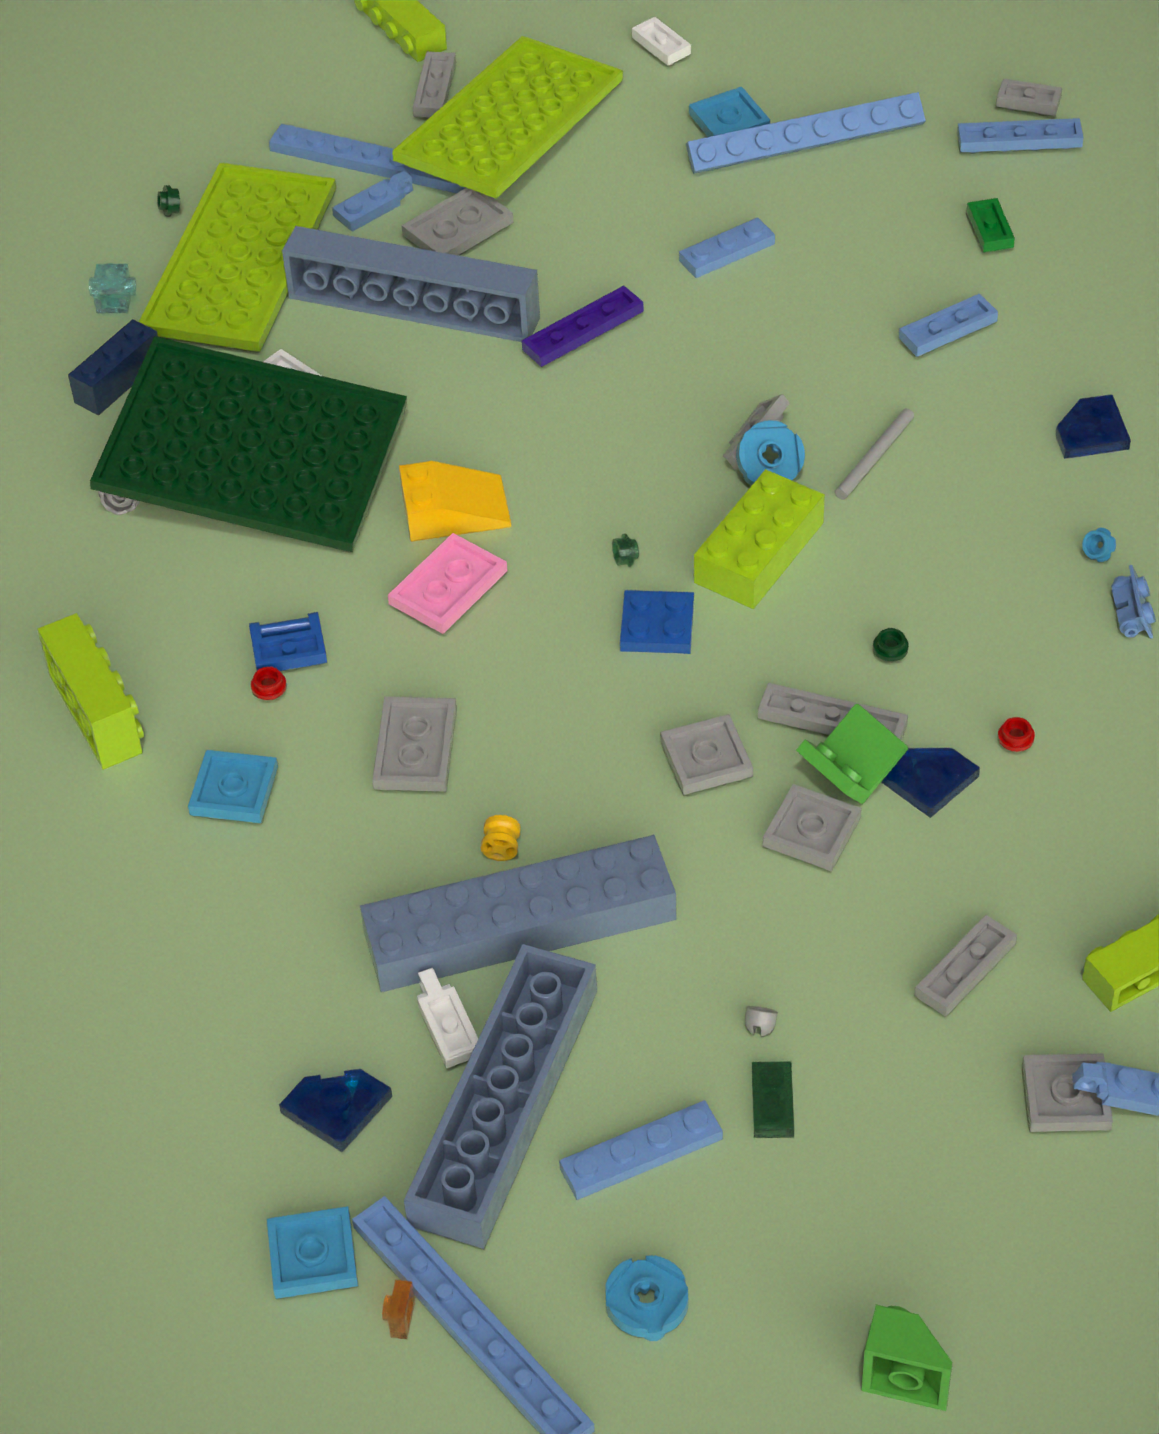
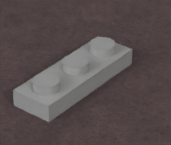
M426 51L413 104L414 117L430 118L447 103L456 65V53Z
M985 915L915 987V997L946 1017L1016 944L1017 934Z

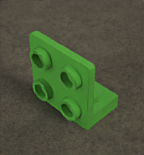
M855 704L824 742H820L816 746L805 739L796 751L844 794L863 804L906 753L908 746L861 705Z

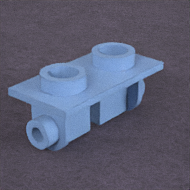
M1129 565L1131 576H1118L1111 585L1115 606L1118 609L1116 612L1121 633L1129 638L1135 637L1138 632L1146 630L1151 639L1154 638L1151 623L1156 622V618L1150 602L1146 603L1145 597L1150 596V590L1145 577H1138L1133 565Z

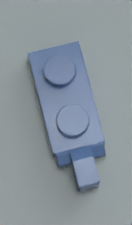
M402 171L393 175L390 180L384 179L332 207L333 216L348 229L355 231L400 206V201L405 195L413 191L412 176Z
M1082 1062L1081 1066L1072 1074L1073 1089L1096 1093L1097 1097L1101 1098L1102 1105L1159 1116V1073L1107 1062H1096L1095 1064Z

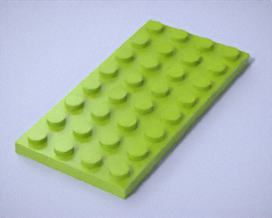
M521 36L392 150L393 161L497 199L623 81V70Z
M219 162L139 322L156 330L159 337L260 352L288 293L282 250L295 226L318 229L336 190L335 178Z

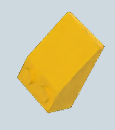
M436 461L399 465L402 496L411 542L447 537L452 533L461 535L511 527L501 475Z

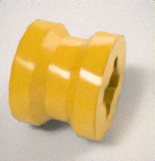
M494 815L487 818L483 828L485 836L481 841V852L489 859L496 861L513 859L518 853V842L516 840L520 836L521 825L517 820L506 815Z

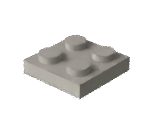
M729 714L660 732L661 744L683 795L753 777V766Z
M793 784L763 836V847L832 871L861 818L862 808Z
M1104 1054L1023 1056L1022 1065L1030 1132L1102 1131L1112 1129L1111 1106L1102 1105V1100L1097 1097L1096 1093L1073 1089L1072 1074L1076 1072L1082 1062L1093 1064L1105 1062Z

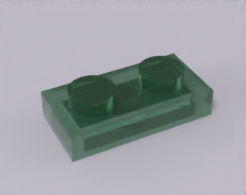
M791 1061L752 1062L754 1138H794Z

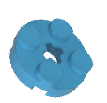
M773 420L759 422L740 438L736 449V461L744 480L748 484L752 485L765 469L793 480L803 467L805 450L802 440L797 433L794 434L784 423ZM766 447H771L772 452L779 455V458L773 460V464L768 463L767 459H764L762 453L766 452Z
M645 1256L646 1260L632 1262V1258L623 1261L611 1272L606 1282L607 1315L625 1333L636 1337H644L648 1341H658L666 1333L675 1329L686 1316L688 1311V1287L685 1283V1277L678 1266L659 1256ZM649 1290L655 1291V1301L651 1303L640 1302V1297L637 1293L642 1292L646 1294Z

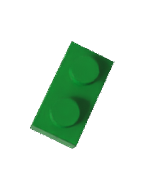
M998 198L967 202V214L983 252L1014 248L1015 237Z

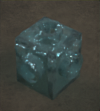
M96 264L94 277L89 278L90 296H93L96 313H128L131 296L136 295L135 277H130L128 264Z

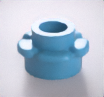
M1098 528L1085 535L1082 542L1083 551L1091 560L1097 559L1098 562H1104L1111 557V552L1115 551L1116 540L1111 536V532L1108 529ZM1099 542L1103 543L1102 548L1098 547Z

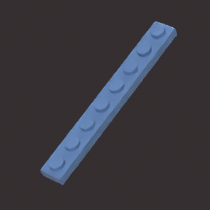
M919 92L692 140L686 143L692 172L695 174L922 125L926 120Z
M281 124L269 141L270 151L386 178H391L393 175L405 171L412 176L413 184L458 193L466 188L393 161L392 150L394 149L286 124Z
M385 1196L352 1219L353 1228L540 1434H593L595 1432L594 1423Z

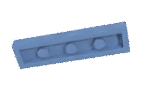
M1080 118L958 123L957 129L960 153L1083 147L1084 139Z
M704 1100L559 1160L560 1170L576 1200H579L723 1140V1130Z

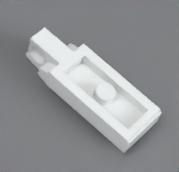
M433 968L419 972L418 975L421 982L419 984L423 994L417 995L418 1007L446 1069L468 1061L478 1041V1037L455 987H451L450 984L441 987Z

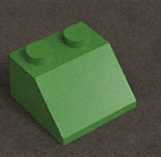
M876 1305L864 1352L862 1391L946 1411L953 1362L919 1314L910 1313L907 1309L900 1306L885 1307Z

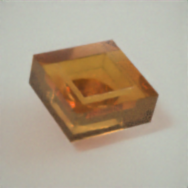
M395 1280L392 1295L385 1296L382 1319L388 1321L391 1338L408 1339L415 1306L411 1281Z

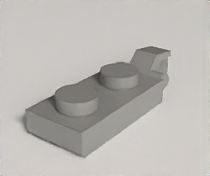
M780 394L761 402L729 441L731 446L723 454V457L727 459L734 470L739 469L736 461V449L740 438L759 422L768 420L781 422L783 419L782 413L790 404L784 395Z

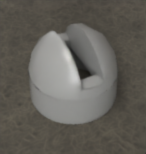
M747 1006L745 1025L753 1035L756 1033L757 1027H761V1036H766L774 1030L778 1012L765 1007Z

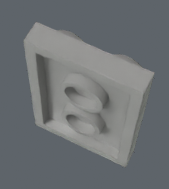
M465 188L403 224L402 234L420 249L460 255L512 224L513 212L494 198Z
M384 696L372 779L374 789L447 791L457 710L456 698Z

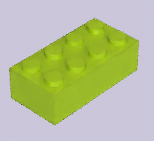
M765 469L695 552L694 583L754 609L824 523L825 494Z
M75 613L37 628L49 676L103 770L142 754L140 738L144 737V733L138 719L134 718V715L139 714L138 707L131 694L125 696L123 692L125 687L118 671L111 672L109 668L111 663L104 647L97 648L95 645L97 638L91 625H84L78 614Z

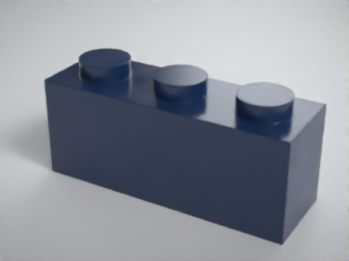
M132 319L70 372L68 377L74 403L98 416L132 387L154 336L158 337L157 331Z

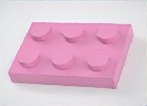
M452 533L388 594L389 605L444 634L508 571L507 561Z

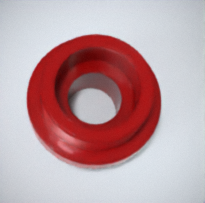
M274 667L260 668L255 672L251 680L252 693L262 700H272L280 697L287 687L285 676Z
M1009 718L999 728L998 741L1007 750L1015 752L1029 749L1034 743L1035 732L1031 724L1024 718Z

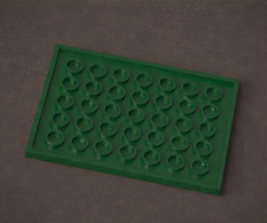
M154 336L90 479V488L120 497L353 552L405 412L407 396Z

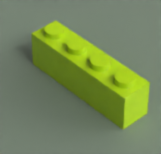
M354 0L356 7L368 15L373 24L378 25L384 30L388 38L393 39L401 46L404 53L409 54L417 62L425 59L426 51L442 52L447 50L445 25L418 0Z
M1159 914L1143 927L1137 930H1128L1117 941L1105 947L1099 946L1087 955L1082 980L1110 1012L1159 986Z

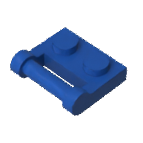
M318 612L308 613V617L263 625H260L259 622L249 623L257 670L263 667H274L282 671L327 663Z

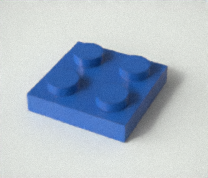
M625 590L620 651L691 654L694 592Z

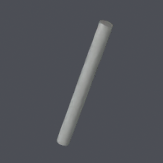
M903 409L837 487L835 494L839 499L844 500L848 497L914 418V413L910 409Z

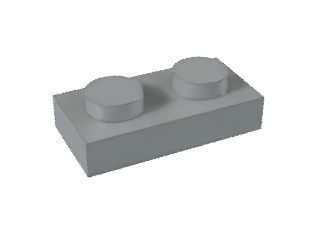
M1003 78L997 95L996 106L1010 110H1022L1041 115L1056 116L1062 96V88Z

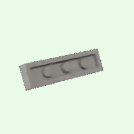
M768 683L758 708V718L830 735L851 708L859 703ZM859 704L902 740L907 727L908 715Z

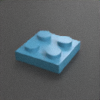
M742 86L689 104V115L707 137L770 124L768 116Z
M206 750L188 804L189 814L192 816L261 823L278 769L277 758Z
M348 1206L267 1218L275 1299L358 1286Z

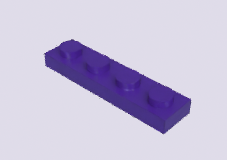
M623 285L521 340L522 350L540 367H543L644 312L643 301Z

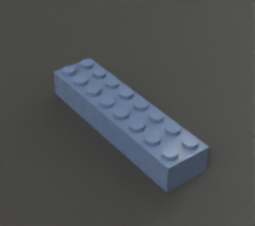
M295 226L282 250L289 299L518 342L533 335L540 320L538 275L535 269Z
M655 835L360 905L364 935L381 992L421 983L418 973L430 968L434 969L437 978H442L515 960L522 944L552 951L677 920L676 891Z
M522 944L404 1198L406 1218L414 1228L478 1248H485L596 996V964Z

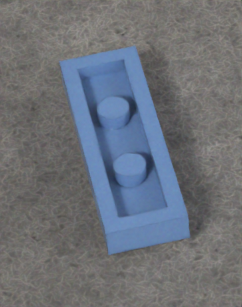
M755 218L679 251V261L695 278H698L774 245L775 234L759 218Z
M979 293L899 328V339L918 357L997 322L998 311Z

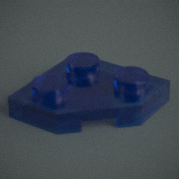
M1113 394L1080 399L1056 427L1055 436L1064 459L1130 449L1131 439Z
M908 748L881 783L931 818L979 777L980 767L953 748Z
M362 1069L344 1071V1076L321 1079V1075L304 1077L279 1104L281 1114L343 1152L392 1097L391 1087Z

